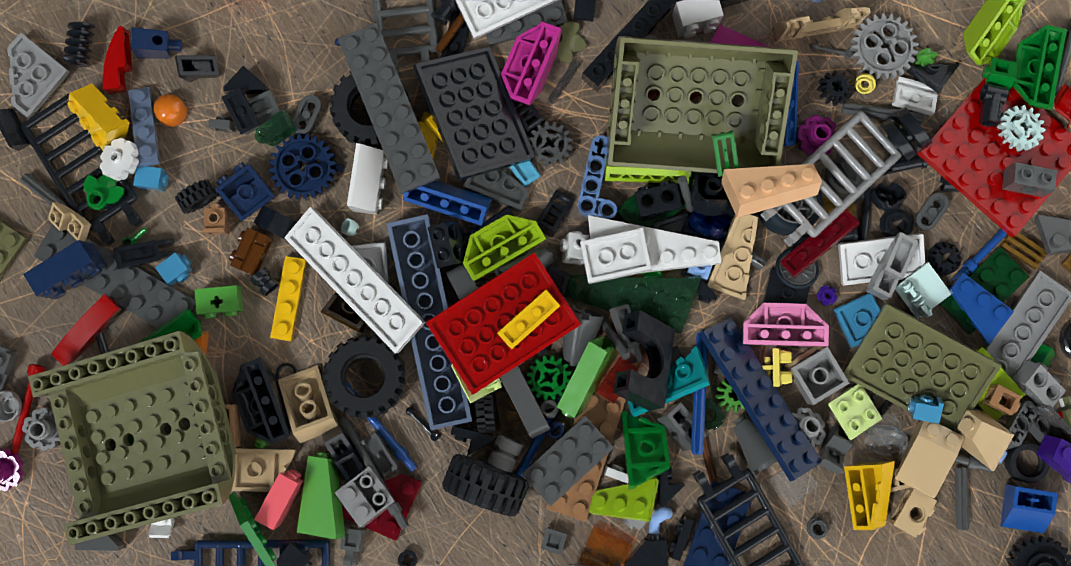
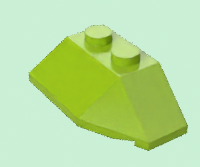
M1026 0L985 1L963 33L966 52L976 65L981 66L989 63L992 58H998L1019 27L1022 6L1025 5Z
M505 215L470 235L463 265L474 282L528 252L546 240L536 221Z

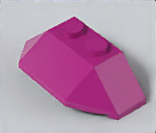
M541 22L536 27L516 37L501 73L511 99L531 105L541 94L557 56L561 28Z

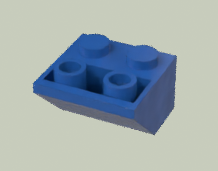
M1005 484L1000 526L1044 533L1055 516L1058 493Z

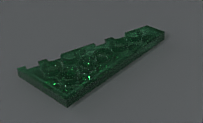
M570 275L564 297L608 311L614 307L628 304L631 313L641 310L681 334L701 281V275H694V277H682V275H629L592 284L588 283L587 275Z

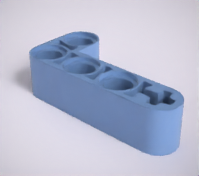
M603 135L596 136L591 143L578 201V211L584 217L589 215L613 220L617 213L616 204L613 201L599 198L607 156V137ZM599 142L603 143L601 156L597 155ZM593 162H599L602 168L594 171L590 165ZM594 182L597 184V189L589 191L586 188V184ZM584 202H590L593 208L590 211H584L581 205ZM609 206L613 209V213L606 216L602 213V208Z

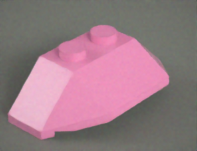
M762 303L743 322V344L828 346L829 325L807 304Z

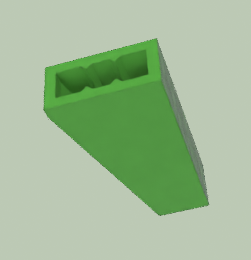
M605 336L589 341L557 405V408L562 410V413L567 417L575 418L583 413L618 352L610 339Z
M316 452V455L308 456L297 533L340 539L345 537L342 503L335 494L340 489L338 468L334 458L329 457V453Z

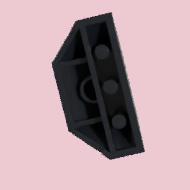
M262 357L242 364L232 395L246 432L269 444L290 437L291 425L276 377Z

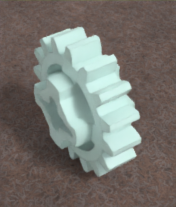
M1025 105L1020 108L1014 106L1005 111L1004 115L1000 117V122L1002 123L997 128L1001 129L1002 132L998 136H1004L1003 144L1010 143L1009 149L1016 146L1018 152L1023 149L1028 151L1037 146L1039 141L1044 138L1041 133L1045 129L1040 126L1044 121L1037 119L1040 114L1034 115L1033 108L1026 110Z

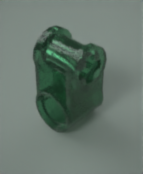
M282 110L275 113L256 129L255 139L261 144L267 143L270 146H276L282 140L294 134L297 128L288 111Z

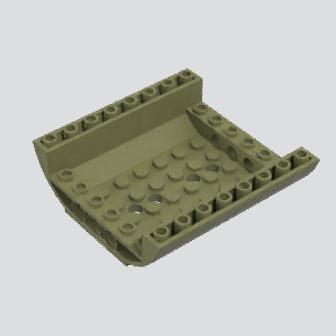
M182 331L173 332L28 376L33 397H50L79 520L63 524L68 546L220 506L229 498L234 483L235 455L237 453L217 373L213 370L203 350L187 334ZM185 418H187L190 421L189 429H186L183 426V420ZM166 423L171 426V433L169 435L164 430ZM129 434H132L134 437L133 445L128 442ZM111 439L116 443L114 450L109 445Z

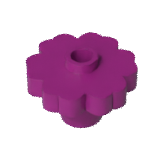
M818 115L805 119L804 125L799 126L797 129L796 140L801 142L799 149L807 156H810L837 132L834 131L836 124L829 117L821 119ZM831 147L825 154H830L834 147Z
M0 448V491H8L12 487L17 486L24 477V472L21 470L24 465L18 454L11 455V451L8 448Z

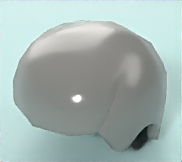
M0 391V422L12 421L21 414L23 403L18 394L13 391Z

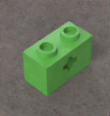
M234 285L195 289L196 314L203 315L204 319L216 318V314L224 313V317L237 316V312H243L242 287ZM220 299L223 300L222 304L216 305V302Z

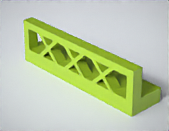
M606 156L605 181L649 183L670 181L671 183L679 184V177L675 176L684 175L689 184L691 171L608 166Z

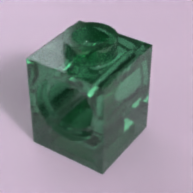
M706 397L705 411L711 409L714 412V418L711 421L705 419L704 427L706 430L712 428L714 431L723 424L722 420L725 416L711 398Z

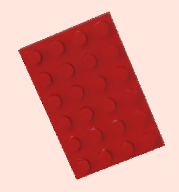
M535 252L426 322L472 395L581 325ZM546 289L560 307L511 349L497 332Z

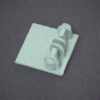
M929 262L899 283L895 288L917 319L922 316L925 318L932 316V308L951 295Z

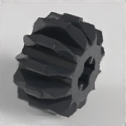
M834 70L832 75L827 72L824 78L819 80L821 86L817 88V91L823 92L819 99L825 97V104L827 105L831 101L833 106H837L838 103L844 104L846 98L849 99L852 96L849 91L853 90L854 86L848 85L851 78L845 79V72H842L840 76L837 70ZM834 85L837 86V88H836L837 92H835V91L833 90V89H834Z

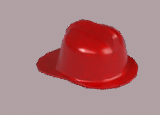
M1064 85L1055 97L1054 107L1056 112L1069 121L1066 128L1067 132L1071 122V86Z

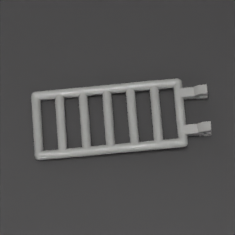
M859 111L800 164H814L819 159L850 194L842 201L821 178L820 190L836 207L828 214L813 197L803 199L822 219L815 227L811 225L792 203L767 209L761 216L767 221L782 207L792 215L800 226L783 240L788 246L798 241L806 232L811 237H817L895 164L902 154L896 150L890 140L863 111ZM860 121L891 154L887 160L883 161L854 130L853 127ZM846 134L877 166V169L872 174H869L839 141ZM831 147H834L864 180L857 188L825 154Z

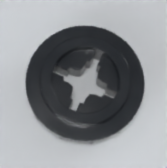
M898 208L895 211L884 212L880 218L879 228L885 237L897 236L899 232L909 235L913 228V222L906 211ZM892 220L894 222L902 220L898 225L899 230L896 228L889 229L892 226Z
M939 242L929 250L928 262L936 273L941 275L952 274L959 269L958 267L962 262L961 252L956 248V245L949 242ZM950 252L948 256L950 261L941 263L943 259L941 254L945 255Z

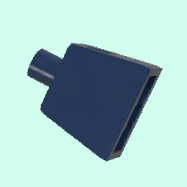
M132 28L131 49L139 59H169L171 51L182 52V39H171L168 31Z

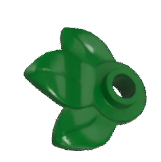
M104 174L98 180L88 175L83 186L87 193V204L94 210H101L107 204L118 202L123 196L125 189L116 186V180ZM101 197L99 203H96V199Z

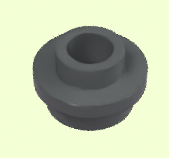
M812 518L807 523V533L814 539H821L826 536L828 525L822 518ZM819 524L820 530L815 532L813 527Z

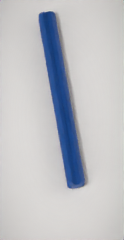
M698 332L696 346L700 349L707 372L708 348L699 335L701 332ZM706 387L694 391L691 452L694 455L703 454Z

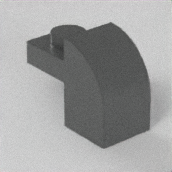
M837 424L833 426L824 439L818 456L821 459L820 465L826 470L833 471L839 475L843 469L844 456L853 446V439L849 440L843 428Z

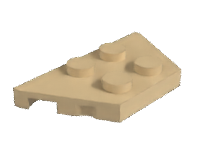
M235 448L237 453L235 455V477L231 491L269 492L278 474L288 469L296 454V449Z

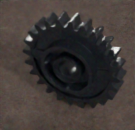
M1039 535L1038 539L1031 536L1030 541L1022 539L1023 545L1015 544L1017 551L1010 550L1013 557L1006 558L1011 562L1008 566H1071V555L1066 554L1068 548L1061 547L1062 543L1059 541L1054 542L1053 538L1048 537L1046 539Z

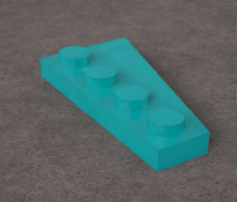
M697 346L691 349L690 354L684 358L680 357L675 361L676 364L670 367L665 404L710 385L703 358ZM628 401L630 412L634 417L648 412V410Z

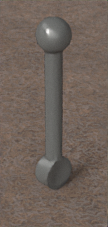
M818 43L811 44L813 51L818 49L844 55L847 59L853 55V52L850 50L841 51L819 46Z

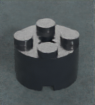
M700 172L695 176L690 192L691 205L697 214L707 216L725 214L730 206V201L721 183L723 176L718 177L717 173Z

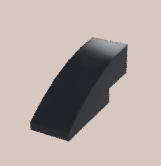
M341 425L322 434L324 445L333 456L335 464L348 482L366 469Z

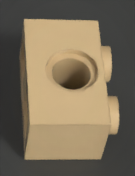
M912 487L907 488L888 523L916 538L917 535L924 531V523L934 513L937 501ZM916 507L918 511L917 516L911 518L910 512Z

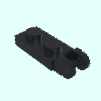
M174 238L159 241L151 240L114 248L118 270L167 259L175 252L177 253V251L171 250L159 253L158 247L174 244Z

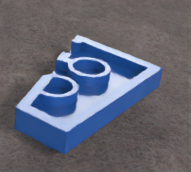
M960 273L948 289L962 311H965L972 321L973 327L979 331L986 345L992 342L1014 312L964 273Z

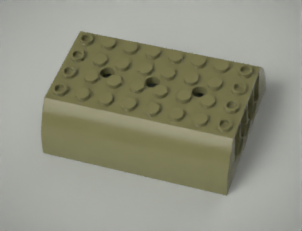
M619 36L615 47L607 128L608 166L717 173L711 134L727 133L730 130L734 131L739 168L780 166L798 50ZM658 89L660 92L659 96L655 99L649 98V90ZM693 92H700L701 98L699 101L693 102L690 100V95ZM735 95H742L743 101L740 104L735 105L732 103V98ZM726 138L730 169H734L730 138ZM720 139L717 141L720 154L722 171H724L725 163L722 150V143Z

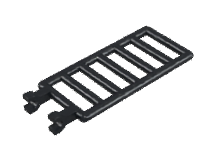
M69 94L23 122L20 128L69 207L88 221L83 211L90 208L87 204V199L78 204L73 197V194L84 188L87 176L70 187L66 186L62 178L98 154H102V149L95 145V147L57 171L51 161L88 137L91 138V134L88 130H83L46 154L41 144L77 122L79 117L74 113L38 137L31 130L33 126L66 106L69 100ZM99 167L88 175L98 179L103 173ZM127 179L116 181V186L125 189L124 192L127 197L91 221H88L91 224L89 231L95 228L102 243H106L108 246L114 243L115 239L103 222L121 210L124 211L131 225L138 227L144 223L131 205L137 200V195ZM101 197L96 199V203L101 200Z
M726 453L721 456L732 477L716 487L711 488L703 471L698 470L692 474L703 492V495L697 498V503L732 566H742L738 559L739 556L776 533L782 544L747 566H764L785 552L788 553L792 560V563L787 566H804L755 476L749 468L740 471L732 454ZM746 478L752 489L712 513L707 502ZM757 497L762 508L722 531L717 520ZM767 515L772 526L733 550L727 539Z

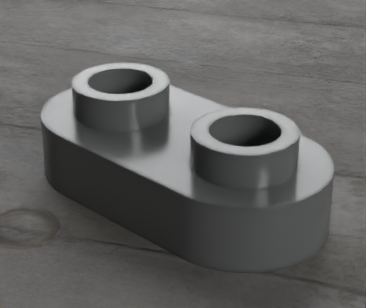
M307 95L301 100L291 123L293 130L297 134L306 135L313 130L322 111V103L318 97ZM310 104H315L313 110H309ZM302 122L307 123L305 128H300Z
M935 193L929 196L914 217L915 226L921 231L933 229L949 207L948 198L942 193ZM934 201L938 202V208L934 207ZM922 217L927 219V224L922 223Z

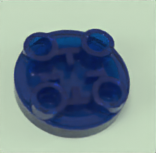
M693 210L688 221L697 233L708 238L721 239L726 237L731 217L727 214L707 216L697 214Z

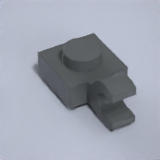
M345 527V537L341 538L340 549L346 550L343 565L357 566L359 559L357 552H363L366 530Z

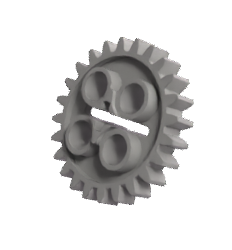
M884 13L879 18L876 14L871 17V20L866 18L864 24L861 23L857 26L859 30L853 32L855 37L850 40L851 43L855 44L850 48V51H855L851 59H858L855 66H863L860 72L867 70V74H875V80L879 79L881 75L884 81L888 79L889 75L892 79H895L897 74L899 76L903 75L904 70L907 71L911 68L909 64L915 62L912 56L918 54V51L913 50L919 45V43L913 42L917 35L910 34L913 27L907 29V21L901 24L900 16L893 20V14H890L888 18H886ZM883 29L888 30L891 37L886 36L883 33ZM866 40L872 41L874 47H869L866 44ZM894 46L900 47L902 54L897 53ZM877 57L883 58L885 65L880 64Z

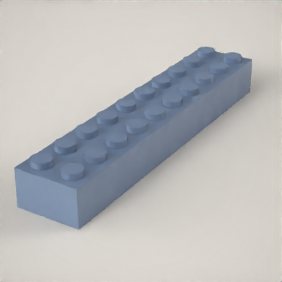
M428 214L386 223L402 298L425 322L449 308L441 268H437L428 227L432 225ZM425 323L412 337L411 342L430 430L473 421L470 402L451 367L452 363Z

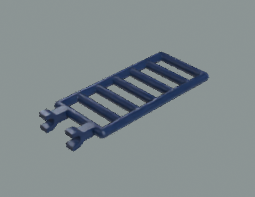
M197 540L194 550L175 549L172 551L171 560H194V566H203V548H216L215 566H224V548H237V566H245L246 548L254 547L249 540ZM267 540L266 546L267 548H279L280 556L293 540ZM294 540L308 552L309 548H322V566H330L329 540ZM258 555V566H265Z

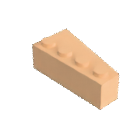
M814 164L724 169L721 183L736 217L739 218L818 195L822 180Z

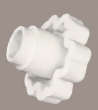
M124 138L114 139L111 142V146H105L100 156L103 161L100 164L102 173L116 181L126 179L128 174H134L139 164V160L136 158L139 155V149L136 144Z

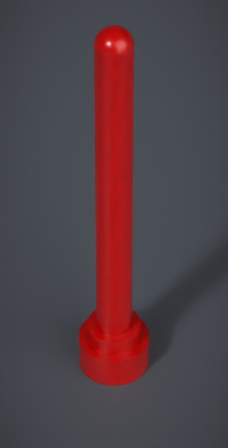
M29 364L27 369L28 376L46 371V367L36 364ZM28 382L21 414L19 415L10 448L11 455L19 453L24 435L22 427L25 418L29 416L34 398L30 382Z

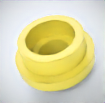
M865 73L856 78L855 88L859 93L868 94L875 89L876 80L872 75ZM862 81L869 82V85H864Z

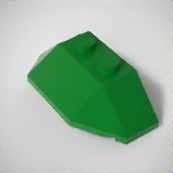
M1046 25L1017 44L1014 62H1017V78L1012 86L1029 106L1052 110L1067 29Z

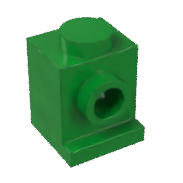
M992 58L988 66H984L982 78H986L985 83L1008 88L1009 92L1017 78V62Z

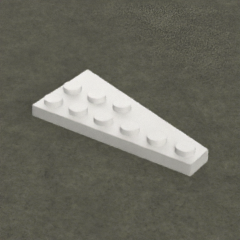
M588 215L590 239L643 228L652 271L647 272L721 264L718 241Z

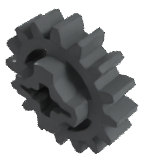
M545 122V127L542 128L540 125H537L538 131H531L534 138H528V140L533 144L531 148L534 150L535 157H538V164L544 161L545 167L548 166V163H552V166L555 167L556 161L563 164V157L569 158L567 151H572V146L568 144L572 143V138H567L570 133L569 130L563 132L564 125L558 128L556 127V122H553L552 126ZM549 131H552V132H556L557 134H556V135H553V134H549L548 132H549ZM540 136L542 144H540L539 147H537L536 142ZM547 141L554 142V148L546 147ZM564 141V148L560 152L558 146ZM544 154H550V155H552L553 157H546V156H543V155H544Z

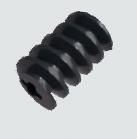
M70 22L67 25L70 30L66 32V36L69 38L65 39V44L68 46L64 47L66 55H63L62 59L74 66L89 67V65L84 63V60H90L91 57L85 55V53L91 52L92 49L86 47V45L93 44V41L87 39V37L94 36V33L88 30L95 28V25L86 22Z

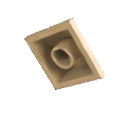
M966 410L957 427L958 434L965 437L961 447L991 471L996 469L1014 436L1012 432L983 411Z

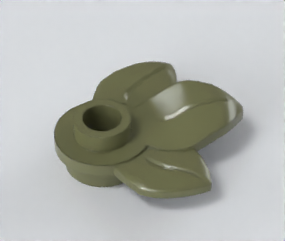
M566 22L560 27L562 29L561 40L559 41L556 57L562 62L571 63L572 53L582 51L587 45L583 38L576 34L579 24Z

